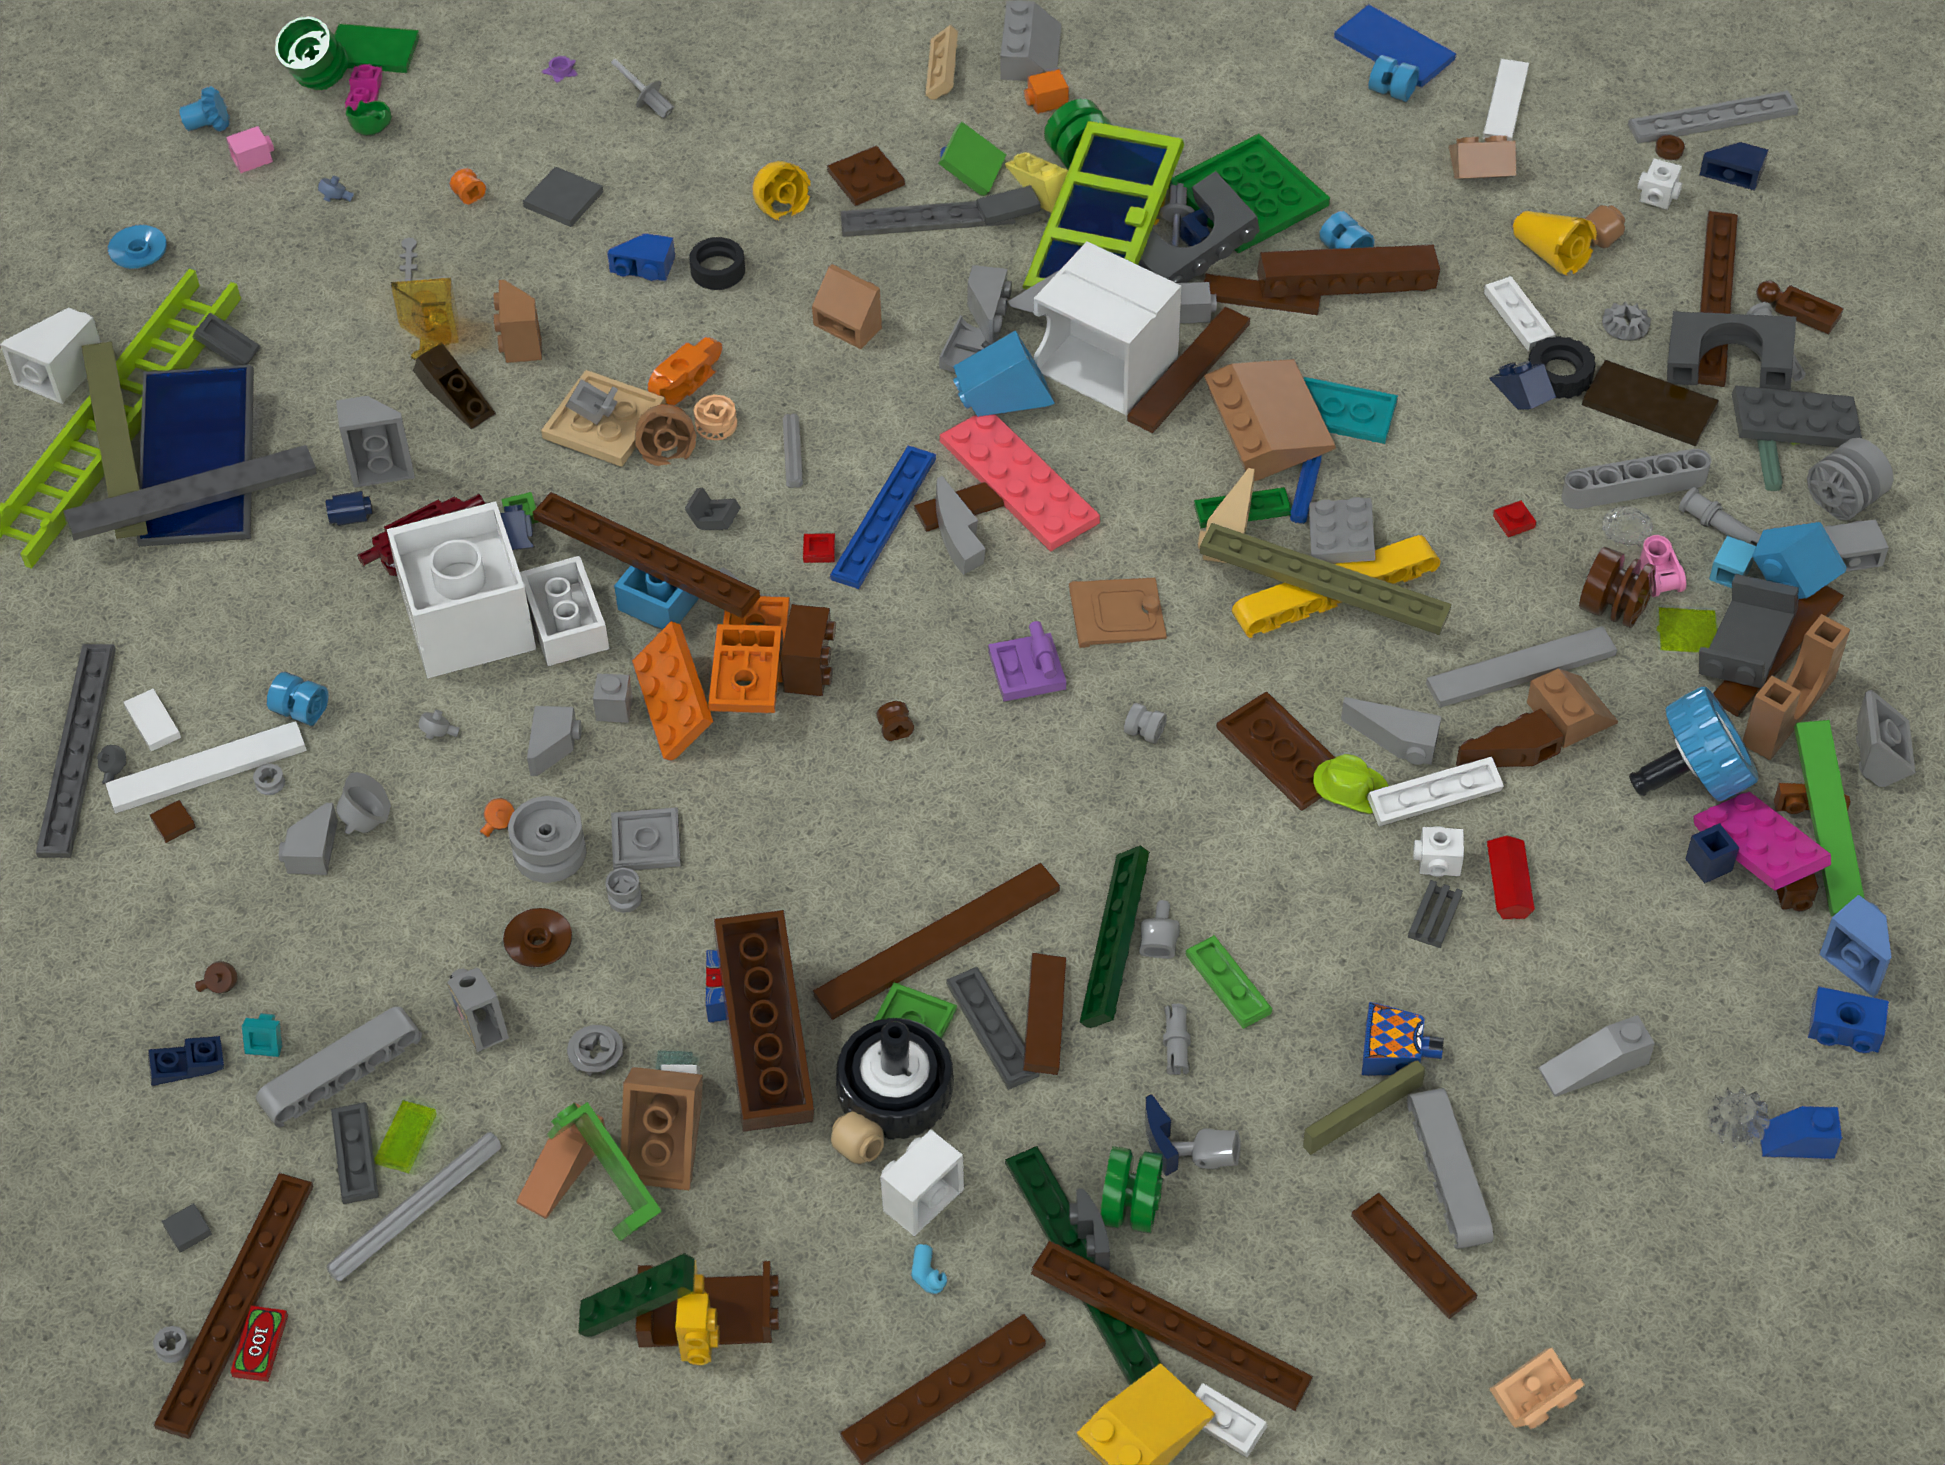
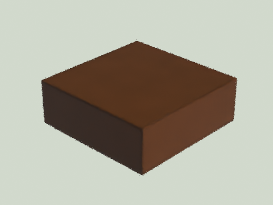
M180 800L150 814L151 821L165 843L196 828L194 821Z

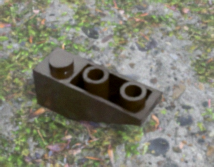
M442 342L417 357L413 372L425 388L471 430L496 414Z

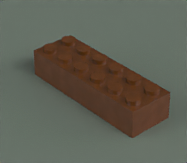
M784 910L714 919V936L742 1130L746 1132L811 1123L814 1118V1105Z

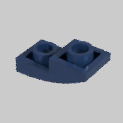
M220 1036L187 1038L184 1041V1047L148 1049L151 1086L212 1074L224 1069Z

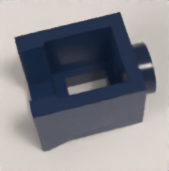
M523 505L505 506L504 513H500L512 550L534 548L535 545L529 539V537H533L531 515H526Z

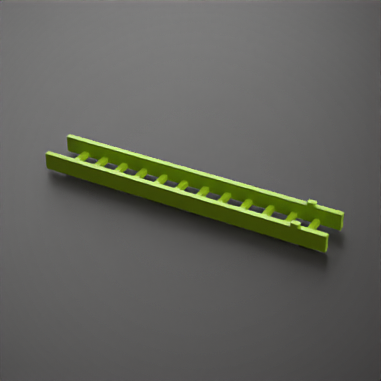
M188 269L117 359L116 366L120 387L140 395L143 394L142 384L127 380L135 368L147 372L188 369L205 347V345L192 337L194 332L210 312L221 320H226L241 300L238 285L230 282L212 306L190 300V298L200 285L196 271ZM182 308L205 315L197 326L174 319ZM167 328L189 335L181 346L159 339ZM151 348L174 355L166 366L143 359ZM173 387L158 388L157 408ZM90 395L5 503H0V538L6 535L28 543L20 553L25 567L32 569L66 526L64 510L81 506L105 476L100 449L78 442L87 429L97 432ZM142 397L134 407L124 405L130 441L133 440L141 429ZM70 450L94 457L85 470L61 463ZM54 470L78 478L68 492L44 484ZM37 492L61 499L52 513L39 510L27 504ZM20 513L42 520L40 528L35 535L10 527Z

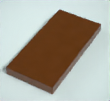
M1267 691L1217 722L1216 728L1298 809L1302 811L1322 798L1313 784L1314 773L1319 765L1327 760L1334 759L1335 756Z

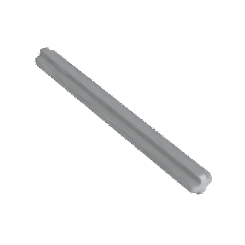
M487 1132L328 1263L327 1270L331 1277L336 1281H342L500 1150L501 1144L499 1139L492 1132Z

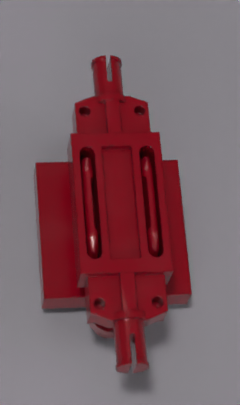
M479 493L464 502L455 496L442 503L438 499L384 526V532L372 537L373 547L357 554V557L362 566L380 558L388 574L397 576L387 529L484 505V499Z

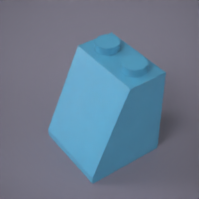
M1016 330L953 366L957 376L953 381L959 391V398L966 409L972 407L977 417L1047 407L1055 403L1043 373Z

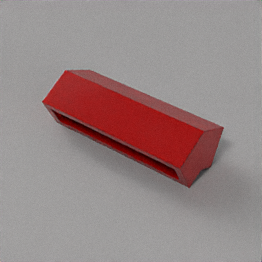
M1507 835L1487 841L1497 912L1502 919H1525L1535 910L1525 842L1522 839Z

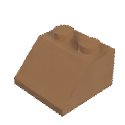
M1558 668L1531 680L1527 704L1533 711L1542 708L1564 735L1563 748L1618 723V720L1582 676Z

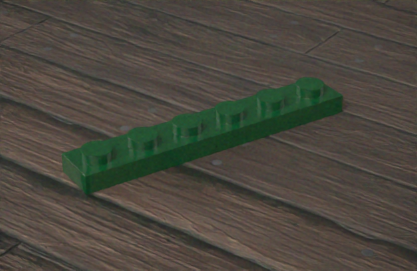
M1141 845L1116 855L1079 1022L1088 1028H1094L1113 1021L1117 1011V1002L1123 983V974L1129 955V946L1135 927V918L1141 899V890L1150 853Z

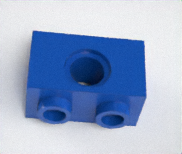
M1818 986L1812 1003L1808 1038L1816 1039L1820 1044L1827 1046L1835 1044L1849 1046L1860 1053L1879 1052L1885 1036L1889 1001Z

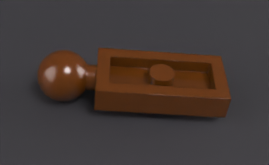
M1771 280L1760 283L1756 290L1759 301L1769 304L1777 302L1775 312L1784 316L1796 317V321L1826 334H1830L1842 317L1844 308L1791 285L1788 286L1785 292H1782L1779 285Z

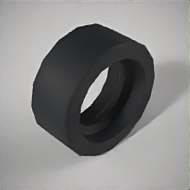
M710 237L696 244L689 254L691 277L696 284L703 288L724 290L735 286L742 280L745 274L744 251L732 239ZM715 256L728 257L734 261L732 265L722 270H710L700 265L706 259Z

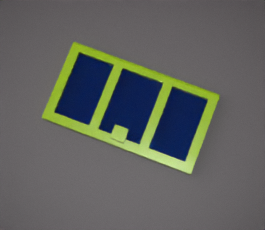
M1088 121L1022 288L1027 290L1055 272L1060 271L1086 242L1092 243L1138 265L1185 145L1183 139Z

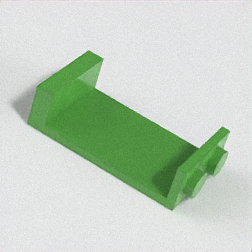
M588 1102L579 1108L573 1103L557 1114V1117L551 1121L554 1125L553 1128L547 1133L550 1140L575 1124L634 1211L633 1214L612 1229L620 1241L662 1212Z

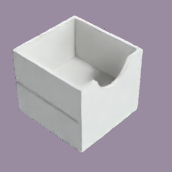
M1086 242L1034 297V315L1040 317L1045 314L1047 317V327L1043 340L1034 354L1036 364L1043 375L1127 415L1178 358L1181 285L1092 243Z
M496 501L387 529L401 593L427 678L536 650L525 587Z

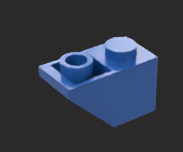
M645 233L609 249L607 255L610 273H616L619 276L643 277L649 281H666L675 259L673 237Z

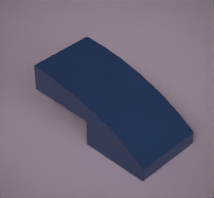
M1151 1094L1146 1097L1145 1104L1146 1134L1152 1152L1163 1154L1162 1171L1167 1176L1178 1170L1179 1153L1168 1139L1171 1133V1119Z

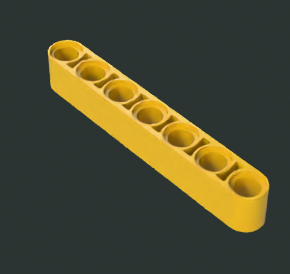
M1417 535L1375 550L1376 560L1338 563L1335 565L1394 584L1400 581L1405 583L1422 576V573L1428 571L1433 573L1438 569L1441 562L1426 538L1422 535ZM1284 582L1239 599L1232 607V614L1246 636L1252 638L1253 634L1272 631L1282 627L1281 624L1289 621L1291 623L1310 617L1309 614L1317 611L1322 613L1338 607L1337 604L1342 602Z

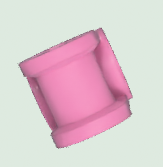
M1660 535L1648 537L1644 541L1640 560L1641 570L1647 563L1656 566L1652 597H1657L1661 592L1677 590V592L1685 591L1687 585L1686 575L1682 565L1679 564L1670 541Z

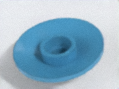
M148 225L130 226L119 231L111 238L108 244V253L111 260L121 267L142 268L155 263L163 256L167 248V241L164 234L155 227Z

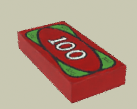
M250 1306L230 1371L232 1377L269 1381L288 1319L286 1310Z

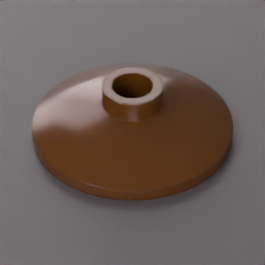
M534 908L518 914L509 922L504 932L503 942L507 954L515 962L528 967H542L558 961L565 955L572 942V931L569 922L560 913L546 908ZM538 940L544 941L540 945H534V942Z

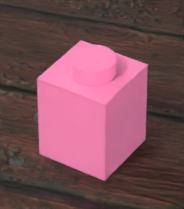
M258 126L226 137L230 155L240 173L273 162L270 153L274 151L272 141L269 135H263Z

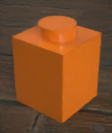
M1060 69L1028 76V89L1024 90V96L1027 105H1033L1038 114L1058 109L1069 102V87Z

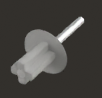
M616 59L611 62L641 91L637 98L636 106L638 108L647 103L663 119L673 112L674 106L658 92L661 87V81L652 82L645 87Z
M1178 183L1176 186H1170L1169 204L1159 210V215L1163 219L1173 222L1172 246L1179 247L1181 217L1195 212L1193 208L1186 205L1187 188L1183 187L1181 183Z

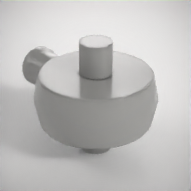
M435 710L434 713H423L418 724L419 728L426 733L425 737L428 739H433L434 736L443 737L446 734L457 737L460 728L450 725L449 721L442 716L443 712L440 710Z

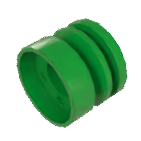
M311 16L294 19L281 29L276 38L275 51L277 58L301 86L311 90H325L334 86L343 77L348 64L346 50L320 19Z

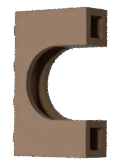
M1823 614L1818 617L1804 636L1797 662L1786 683L1771 676L1756 694L1743 737V742L1747 748L1768 760L1774 757L1793 733L1795 724L1804 719L1836 678L1850 633L1849 628Z

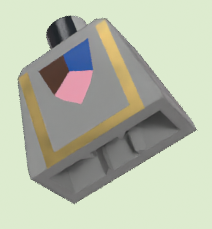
M462 968L454 971L447 985L455 1011L476 1051H482L509 1039L497 995L480 968H474L469 971ZM478 1008L486 1012V1017L481 1022H479L474 1013V1010Z

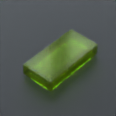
M402 1100L374 1158L376 1165L409 1174L437 1115L436 1110Z

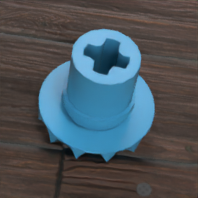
M212 86L202 89L201 99L197 102L180 107V117L188 131L212 125L215 130L220 132L226 130V127L229 126L228 119L230 116L227 112L224 98Z

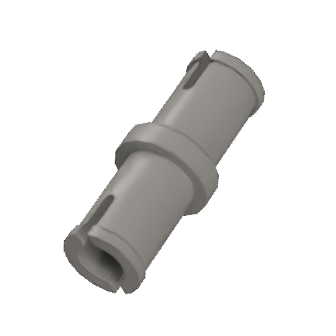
M1172 1004V1012L1169 1005L1165 1007L1166 1033L1163 1035V1045L1167 1047V1073L1169 1075H1181V1068H1183V1073L1186 1075L1189 1072L1188 1046L1191 1044V1035L1187 1032V1007L1183 1004Z

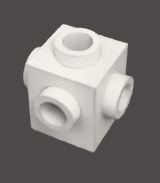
M1654 158L1648 172H1642L1639 179L1638 189L1642 190L1640 202L1668 209L1672 199H1678L1682 188V183L1679 182L1682 166Z
M1441 826L1422 827L1421 840L1414 841L1413 859L1420 860V874H1430L1437 877L1461 875L1464 858L1463 829H1451Z

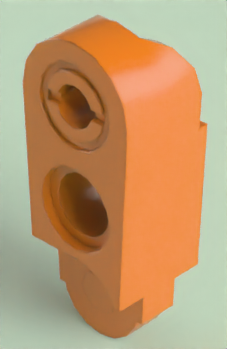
M705 337L695 346L687 342L653 371L648 382V392L665 397V402L669 405H676L687 395L691 396L716 372L711 366L719 359L722 352V344L711 337Z

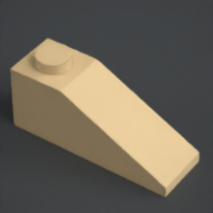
M1248 468L1209 517L1206 531L1200 530L1198 549H1200V545L1211 523L1246 534L1255 469ZM1203 555V560L1226 563L1221 560Z

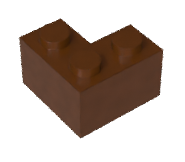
M791 605L781 652L785 693L823 696L825 686H831L833 668L829 666L831 647L828 646L829 640L834 641L836 621H831L830 608Z

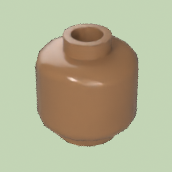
M1600 205L1585 218L1593 222L1596 228V240L1591 239V247L1598 245L1601 248H1608L1624 234L1625 217L1620 210L1612 205Z

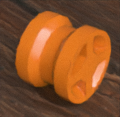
M469 168L457 171L450 180V188L455 194L459 195L464 204L469 205L485 195V184Z

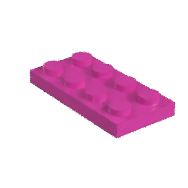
M1750 791L1693 816L1694 825L1700 832L1720 823L1739 846L1736 860L1774 891L1831 865V854Z

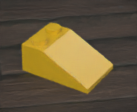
M1160 1363L1103 1405L1077 1432L1081 1444L1103 1465H1168L1215 1416V1413Z

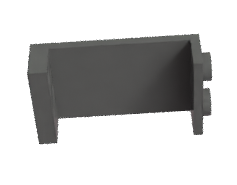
M1736 574L1732 581V601L1709 649L1701 647L1699 650V674L1762 688L1798 611L1799 587Z

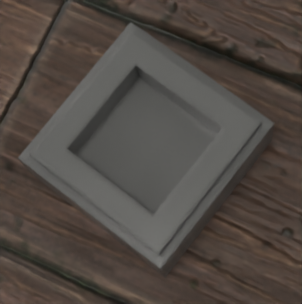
M194 1203L161 1221L179 1253L212 1235L210 1228Z

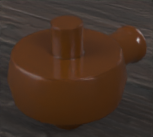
M214 962L206 969L204 979L195 982V987L198 992H202L205 989L220 994L229 992L237 982V972L228 962Z

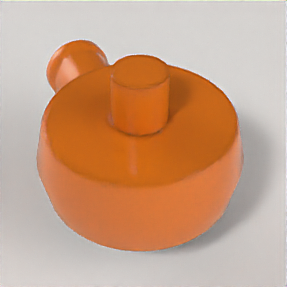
M503 798L491 800L484 809L486 824L480 832L489 837L494 829L502 830L508 828L511 815L515 811L511 802Z

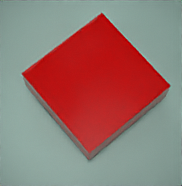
M835 533L804 534L803 563L835 562Z

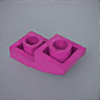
M368 64L354 67L349 79L350 92L345 101V108L351 106L355 110L360 101L365 103L377 101L382 81V67H373Z

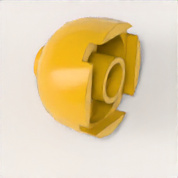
M775 161L761 168L754 177L752 185L753 199L761 211L775 220H779V217L791 211V216L803 211L808 204L810 196L807 193L808 186L811 187V182L807 173L799 166L789 162ZM776 200L782 204H790L791 208L789 211L778 212L773 209L772 203Z

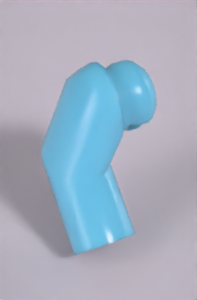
M924 1244L917 1245L914 1250L911 1271L912 1279L927 1293H940L947 1284L946 1274L944 1272L938 1274L939 1270H934L931 1267L932 1247Z

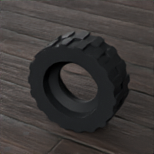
M1561 336L1548 337L1543 341L1537 342L1536 346L1532 347L1528 361H1531V364L1544 363L1545 368L1546 364L1551 360H1565L1575 366L1576 371L1572 375H1557L1546 369L1556 396L1555 399H1570L1587 391L1589 385L1592 384L1596 364L1594 362L1595 356L1590 352L1591 349L1571 337L1565 338Z

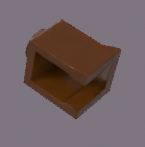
M1813 873L1777 889L1781 908L1793 909L1798 912L1810 909L1813 906L1812 901H1815L1819 887Z

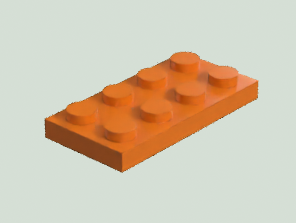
M670 621L632 662L663 759L674 760L713 723V719L681 624Z

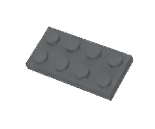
M1737 385L1733 389L1732 399L1739 438L1840 447L1851 438H1862L1855 400L1852 396Z

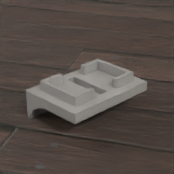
M961 315L939 356L940 369L955 372L954 365L972 356L975 352L984 349L981 345L986 339L980 328L968 324ZM995 333L993 343L998 340L999 333Z

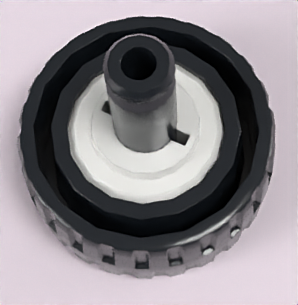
M880 1019L861 1027L844 1043L838 1056L836 1068L838 1101L844 1114L853 1111L878 1123L883 1129L884 1138L894 1140L895 1138L906 1139L913 1135H920L924 1130L931 1129L937 1120H941L945 1114V1109L950 1105L954 1083L951 1054L942 1038L932 1029L910 1019Z

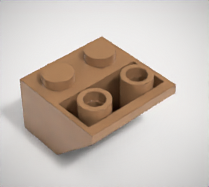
M1507 136L1486 137L1485 142H1479V137H1463L1456 139L1457 144L1449 145L1455 179L1516 176V141H1507Z
M831 264L827 269L812 305L813 325L862 349L882 329L880 288L851 274L847 270Z
M499 280V292L493 294L495 311L499 310V314H494L495 332H501V335H498L499 353H505L506 363L542 360V338L535 298L508 281Z

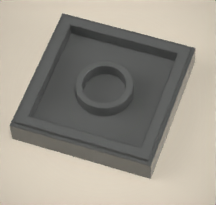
M555 166L523 200V205L526 209L572 227L603 193V186Z

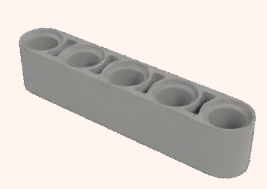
M1688 449L1572 470L1565 476L1561 496L1562 502L1569 508L1582 509L1683 491L1692 487L1699 488L1707 481L1711 456L1701 449Z
M402 1007L390 1008L268 1082L258 1091L256 1101L276 1127L285 1126V1121L292 1117L296 1119L314 1108L316 1102L323 1098L327 1100L345 1089L344 1085L350 1081H358L376 1070L374 1068L376 1065L383 1061L387 1063L405 1052L404 1048L412 1043L418 1044L422 1038V1032Z
M1439 1088L1408 1094V1111L1413 1112L1415 1118L1413 1125L1419 1142L1423 1141L1426 1150L1423 1152L1429 1172L1434 1174L1436 1182H1433L1439 1203L1443 1202L1446 1213H1443L1447 1227L1450 1234H1454L1457 1242L1454 1245L1455 1249L1492 1243V1223L1445 1089Z

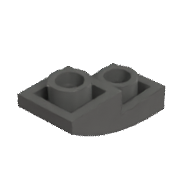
M1084 1188L1076 1189V1203H1069L1070 1225H1077L1078 1239L1086 1238L1087 1257H1094V1264L1110 1270V1247L1103 1219L1097 1206Z

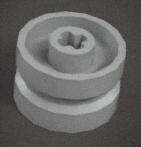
M543 796L533 798L521 804L512 813L508 823L509 839L515 865L522 875L532 881L551 883L562 881L572 876L583 865L587 854L581 816L573 804L563 798Z

